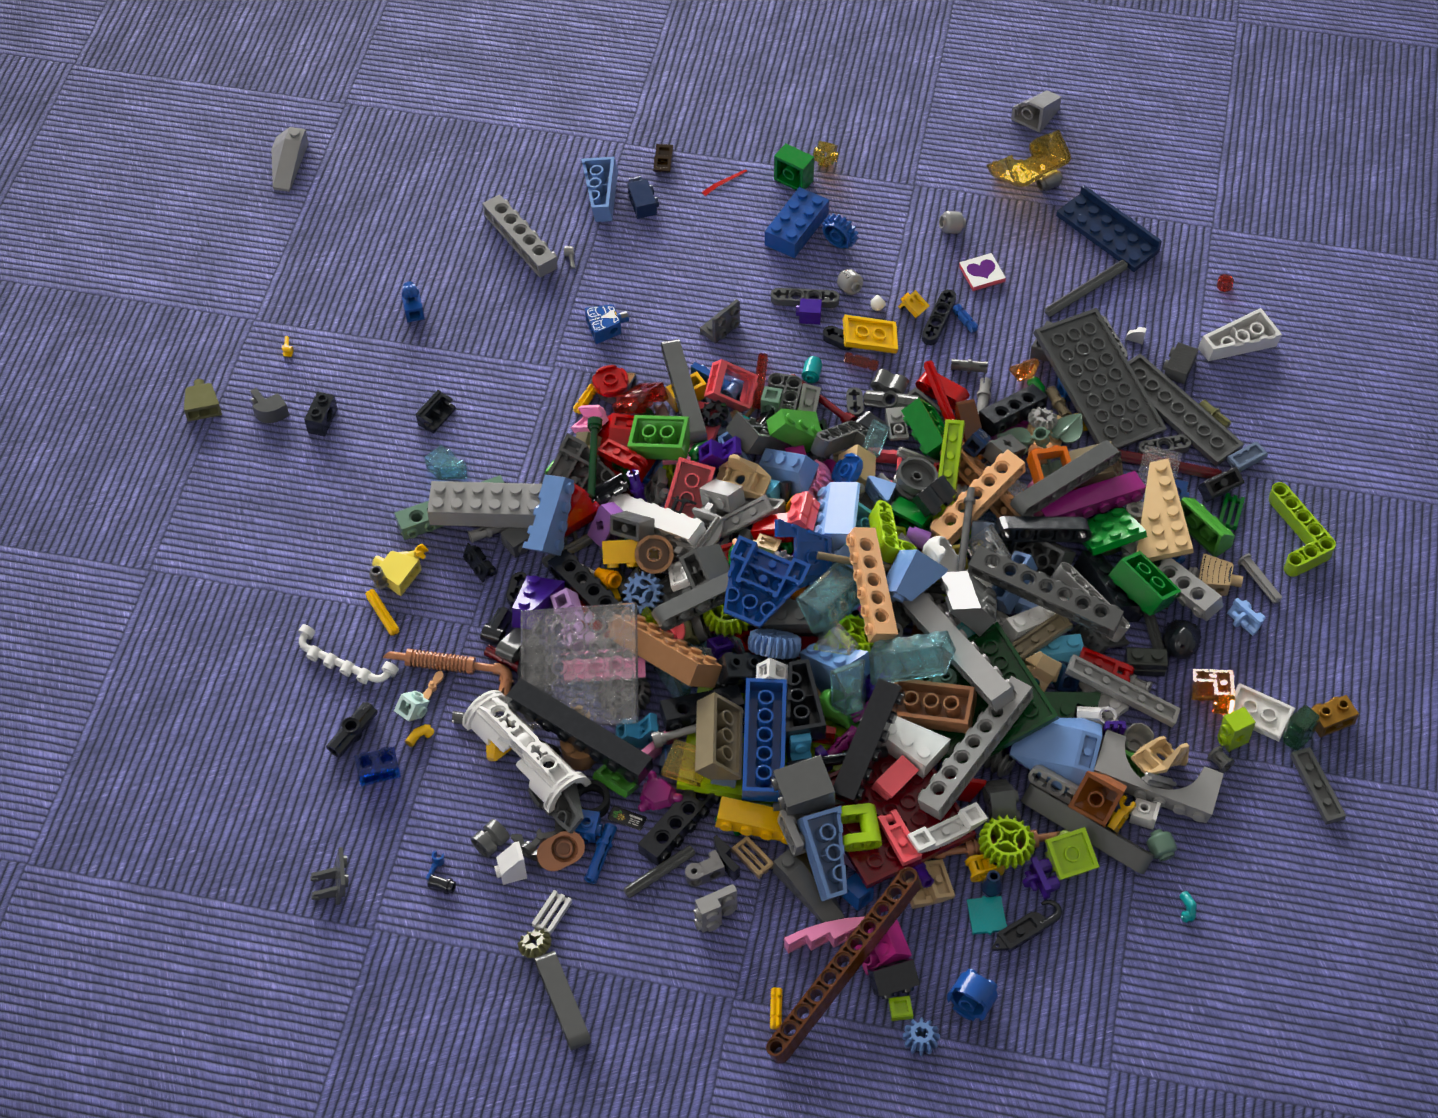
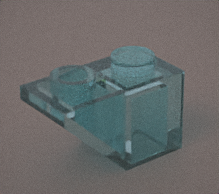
M442 445L424 457L426 468L438 479H466L468 477L465 462L461 459L458 460L450 449H446Z

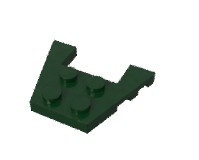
M1044 692L1059 718H1073L1076 706L1098 707L1101 696L1099 692Z

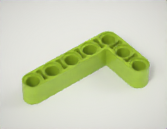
M1277 482L1273 484L1268 498L1270 504L1305 544V546L1288 554L1284 565V572L1288 576L1296 577L1331 559L1336 542L1285 483Z

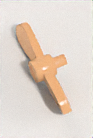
M442 671L435 673L433 680L429 682L428 688L423 693L424 698L427 700L430 699L432 693L437 690V685L443 680L444 674Z

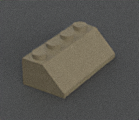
M714 692L697 701L695 772L710 780L742 779L743 708Z

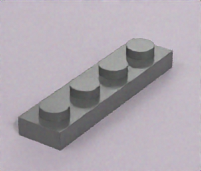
M1311 747L1291 752L1290 757L1325 825L1345 820L1346 814Z

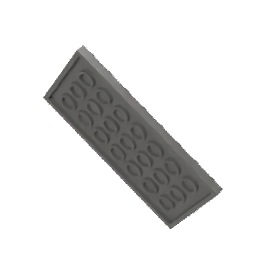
M1097 308L1035 329L1033 332L1076 410L1079 414H1082L1083 422L1096 444L1108 440L1112 441L1117 449H1121L1166 431L1165 424Z

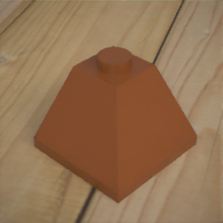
M1087 771L1068 807L1105 827L1127 786L1110 776Z

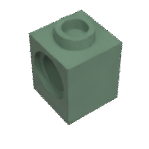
M764 386L761 397V413L769 412L771 408H774L775 413L778 412L783 389Z

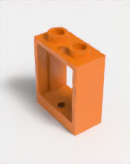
M1054 445L1050 448H1035L1030 451L1026 460L1034 484L1044 479L1039 460L1060 457L1062 467L1071 462L1067 446Z

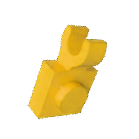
M1125 795L1119 801L1120 809L1112 813L1107 825L1117 833L1128 819L1129 813L1136 807L1134 801L1130 806H1125L1124 803L1127 800Z

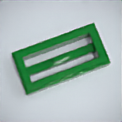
M1226 493L1219 521L1226 528L1236 531L1245 497L1239 499L1237 495L1232 497L1229 493ZM1230 501L1232 502L1227 521L1224 523L1222 521L1227 503ZM1238 503L1239 507L1237 510L1234 525H1231L1230 522L1234 511L1235 504Z

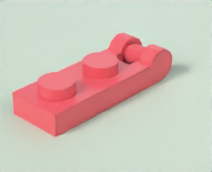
M896 809L889 811V814L885 816L883 814L877 816L879 827L883 830L902 866L922 859V853H918L908 839L907 835L910 832Z

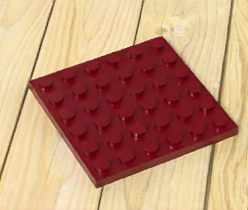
M889 753L888 757L880 758L878 762L874 763L872 768L874 770L873 776L865 784L866 792L863 799L858 801V804H874L877 816L882 814L885 816L889 814V811L896 809L910 833L924 826L930 828L957 815L960 810L955 801L940 821L920 809L918 795L922 789L927 788L931 777L937 773L934 767L924 778L918 774L914 775L892 799L884 800L871 787L897 761ZM840 769L828 774L832 785H834ZM937 792L936 795H941L943 792ZM835 797V799L845 802L843 804L835 805V807L856 805L841 798ZM859 822L843 824L842 837L847 834L861 832ZM879 827L882 846L871 850L845 851V854L868 889L898 875L906 867H915L976 838L977 833L973 830L945 846L923 852L922 859L902 866L883 830Z

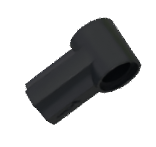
M505 607L498 608L490 623L484 625L480 639L498 645L505 638L506 629L512 620V612Z

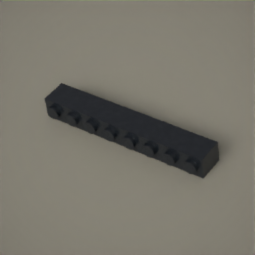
M521 678L506 695L508 707L512 711L520 712L530 722L538 723L546 732L551 731L561 741L569 742L579 752H585L594 761L605 764L610 771L623 775L628 782L640 785L653 769V757Z

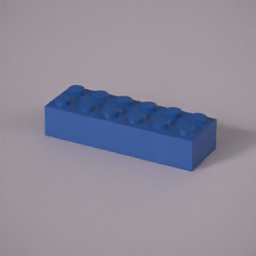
M746 678L742 801L778 802V797H780L778 790L774 791L771 779H773V770L785 767L787 679Z

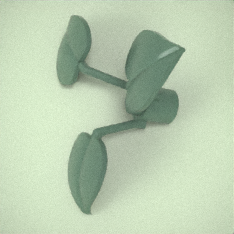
M1071 414L1058 419L1057 425L1051 429L1052 433L1045 427H1037L1031 436L1027 429L1016 427L998 434L997 438L1009 434L1013 435L1027 447L1024 454L1028 451V445H1032L1034 441L1037 446L1043 447V449L1047 448L1050 437L1056 440L1061 439L1064 443H1074L1082 436L1083 416L1082 414ZM1047 459L1048 464L1041 465L1044 478L1062 467L1060 460H1055L1051 463V460Z

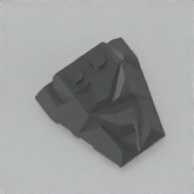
M567 433L547 475L572 479L576 485L588 492L590 449L585 442ZM598 456L596 487L616 476L609 467L607 468Z

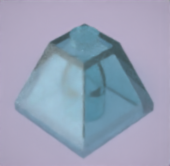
M861 659L831 670L832 706L835 707L834 709L846 716L863 710L867 697L865 660Z

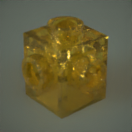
M819 141L818 146L813 151L814 161L819 162L818 165L823 167L834 165L839 155L837 152L838 145Z

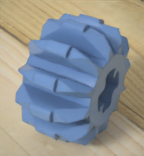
M922 1017L919 1019V1023L912 1019L911 1025H906L904 1028L905 1033L902 1036V1039L905 1040L904 1046L905 1048L911 1047L912 1054L919 1051V1055L923 1056V1052L926 1051L930 1055L932 1048L936 1049L938 1047L937 1041L940 1040V1035L937 1033L938 1027L931 1026V1020L924 1023Z

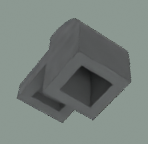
M257 388L250 390L252 396L250 402L255 417L259 421L275 423L290 416L287 404L279 393L265 399Z

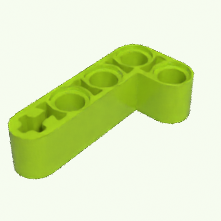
M878 500L868 516L870 528H876L882 561L893 564L899 550L917 549L912 543L898 539L891 505L883 500Z

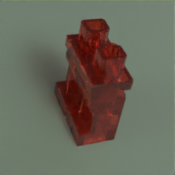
M663 382L639 383L622 395L616 396L617 402L612 404L614 413L619 414L643 413L646 411V408L652 406L653 402H664L669 397Z

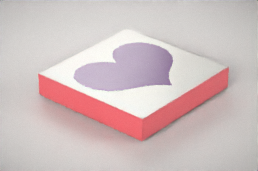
M992 253L959 262V268L972 291L1000 284L1006 280Z

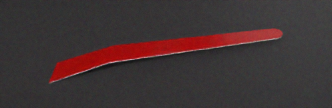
M745 169L714 183L702 191L705 196L717 187L747 172V170Z

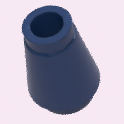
M996 870L989 871L981 884V889L987 896L994 897L1002 891L1000 874Z

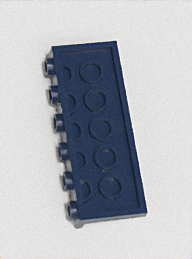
M1085 185L1081 187L1079 195L1057 210V217L1116 260H1124L1128 264L1127 268L1133 272L1160 252L1162 241L1157 236Z

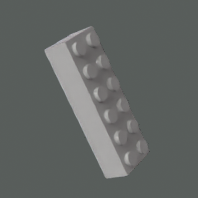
M431 481L427 510L430 525L529 528V525L533 526L535 520L533 515L534 509L540 504L538 496L542 484Z

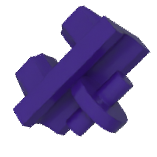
M1036 856L1031 858L1030 870L1025 872L1026 878L1022 883L1024 887H1031L1033 891L1039 889L1045 900L1050 898L1051 892L1060 889V881L1057 876L1046 877V873L1052 872V864L1049 859L1038 860Z

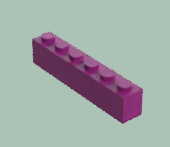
M1133 471L1070 491L1033 514V516L1089 518L1092 515L1105 513L1108 510L1120 508L1132 502H1139L1143 499L1146 486L1138 474Z

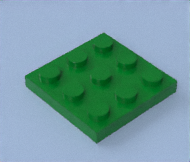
M1124 507L1115 508L1111 512L1098 514L1093 518L1087 519L1092 536L1088 541L1082 542V544L1094 556L1146 538L1147 533Z

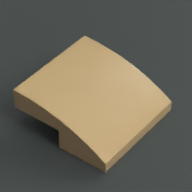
M943 859L924 862L928 873L934 879V883L928 888H923L921 885L920 890L910 902L912 909L941 903L955 897ZM914 878L908 879L906 883L912 882Z

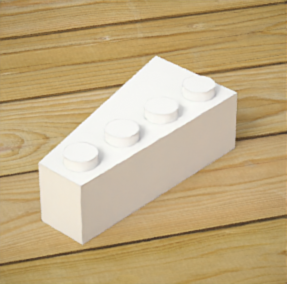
M1260 308L1204 335L1198 349L1208 361L1276 347L1282 334Z
M897 716L895 723L891 724L888 729L890 733L887 742L881 746H886L888 753L897 760L904 755L919 769L917 774L924 778L948 752L951 739Z

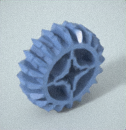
M768 628L750 631L747 643L748 649L752 653L775 659H793L798 657L802 645L801 638L798 635Z

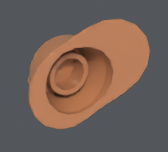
M568 831L560 832L546 839L537 849L539 864L547 871H558L575 863L584 853V840L578 833H569Z

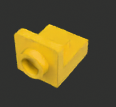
M915 290L912 294L907 292L900 299L902 303L898 307L901 309L905 306L917 318L930 305Z

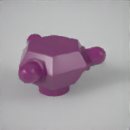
M650 771L647 775L648 780L643 785L640 795L641 803L638 805V810L640 812L650 809L653 811L661 810L671 806L672 803L681 802L683 795L675 792L676 789L663 778H657L656 772Z

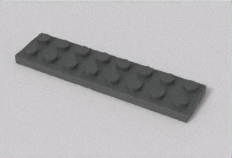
M1142 354L1128 361L1159 416L1177 433L1186 435L1191 440V445L1216 467L1224 462L1227 456L1243 448L1244 443Z

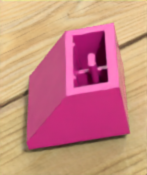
M898 920L894 922L863 962L862 966L866 975H869V969L912 956ZM875 928L869 929L867 933H872ZM857 945L855 949H860L862 945Z

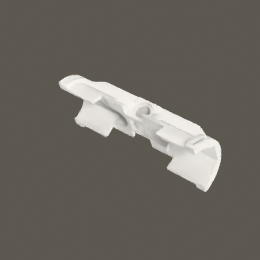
M491 690L482 694L466 710L462 725L467 730L472 729L487 745H490V741H492L503 753L512 748L522 758L516 763V766L530 780L529 788L544 802L543 808L548 813L555 810V804L561 792L573 783H582L585 787L591 784V781L582 772H576L547 743H542L533 733L534 730L516 712L508 707L507 697L501 691ZM501 711L504 715L496 718L493 716L494 713ZM548 761L554 763V766L551 768H545L543 765Z

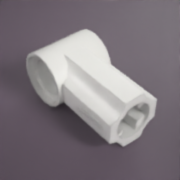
M1077 706V718H1084L1104 726L1105 721L1102 719V715L1105 712H1111L1114 716L1111 721L1117 720V713L1112 707Z

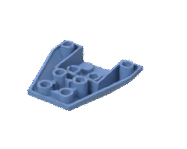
M1059 718L1012 744L1009 756L1030 771L1035 765H1043L1079 786L1087 771L1094 772L1102 740V724L1084 718ZM1038 772L1036 775L1041 777L1042 773ZM1053 781L1051 783L1056 789H1062L1060 782ZM1068 787L1065 789L1064 794L1067 793Z

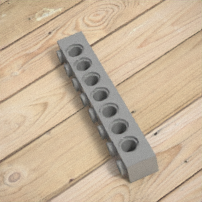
M1013 676L1009 678L1014 686L1013 693L1015 699L996 712L988 705L987 709L979 714L977 722L967 730L962 742L956 744L952 755L944 760L942 768L931 777L927 788L922 789L919 793L918 803L921 810L940 821L1034 698L1031 686ZM950 776H955L953 779H947ZM937 792H943L941 795H936Z

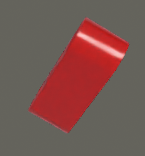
M924 372L915 385L922 393L936 400L927 374ZM938 374L950 406L955 410L956 402L967 400L970 396L969 392L964 387Z

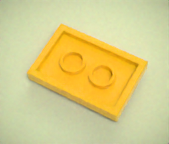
M844 315L843 334L845 347L897 353L896 322Z

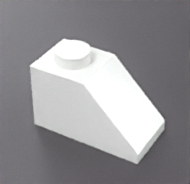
M517 841L496 857L498 865L494 866L497 878L501 877L503 885L527 879L520 843Z

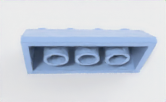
M830 482L827 486L820 488L817 493V501L820 503L814 532L832 538V553L835 549L840 548L846 543L847 535L856 527L861 485L859 482Z

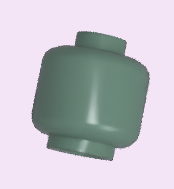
M1158 829L1150 833L1151 837L1147 839L1146 844L1150 853L1154 855V859H1159L1162 862L1175 856L1177 845L1171 832H1163L1162 829Z

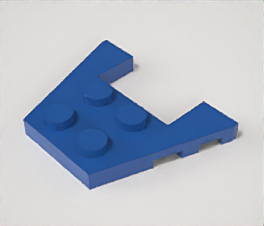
M775 519V537H794V558L812 565L804 583L797 590L831 578L832 562L817 559V553L819 551L832 554V538L785 522L784 520Z

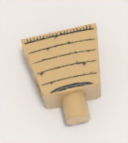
M1203 553L1198 576L1201 581L1221 596L1228 595L1230 586L1241 588L1243 576L1232 574L1233 563Z

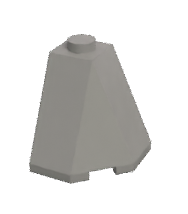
M1046 90L1014 105L1011 120L1040 133L1060 109L1062 97Z

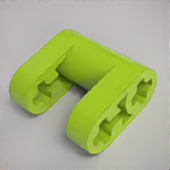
M865 803L841 807V823L859 822L861 829L860 833H851L842 837L844 851L871 850L882 846L874 804Z

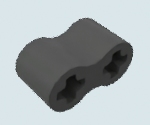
M879 369L871 382V388L874 391H894L899 394H904L909 385L908 378L900 374H893L886 369Z

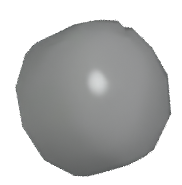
M1134 723L1129 726L1123 735L1126 736L1125 750L1135 753L1140 747L1152 741L1154 733L1150 727L1143 723Z

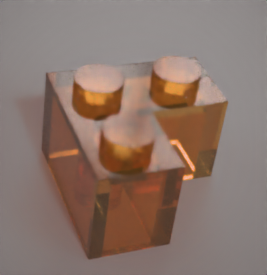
M1193 669L1191 682L1192 700L1212 701L1213 713L1229 714L1234 712L1235 685L1233 670Z

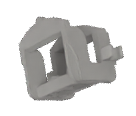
M707 503L704 508L694 507L692 509L693 519L698 518L703 521L706 532L696 546L676 539L670 540L677 560L695 548L717 544L720 537H722L724 521L721 516L716 514L717 510L713 509L714 504ZM729 536L724 538L720 545L727 544Z

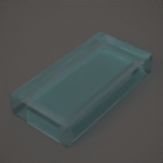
M873 419L862 447L878 458L890 427Z

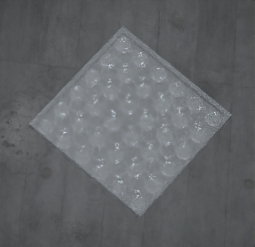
M622 603L521 611V678L600 726L638 724L637 604ZM521 714V718L533 730L542 729L538 723L530 722Z

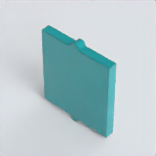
M982 896V898L967 899L972 935L985 933L991 935L1007 927L1001 896Z

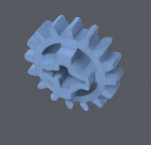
M643 571L641 574L635 573V578L629 577L630 583L624 584L627 590L622 591V593L626 594L627 597L623 601L629 602L626 607L631 608L632 612H639V614L644 615L646 612L652 613V608L657 607L658 602H663L660 596H663L665 593L660 592V589L664 586L658 584L660 579L654 578V574H648Z

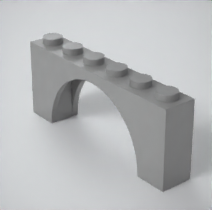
M1106 730L1101 740L1094 768L1095 773L1110 776L1127 786L1125 793L1135 798L1137 797L1156 804L1160 802V807L1172 810L1178 815L1188 816L1196 822H1208L1213 814L1224 773L1204 766L1198 778L1184 788L1168 790L1146 785L1133 771L1127 760L1125 752L1126 736Z

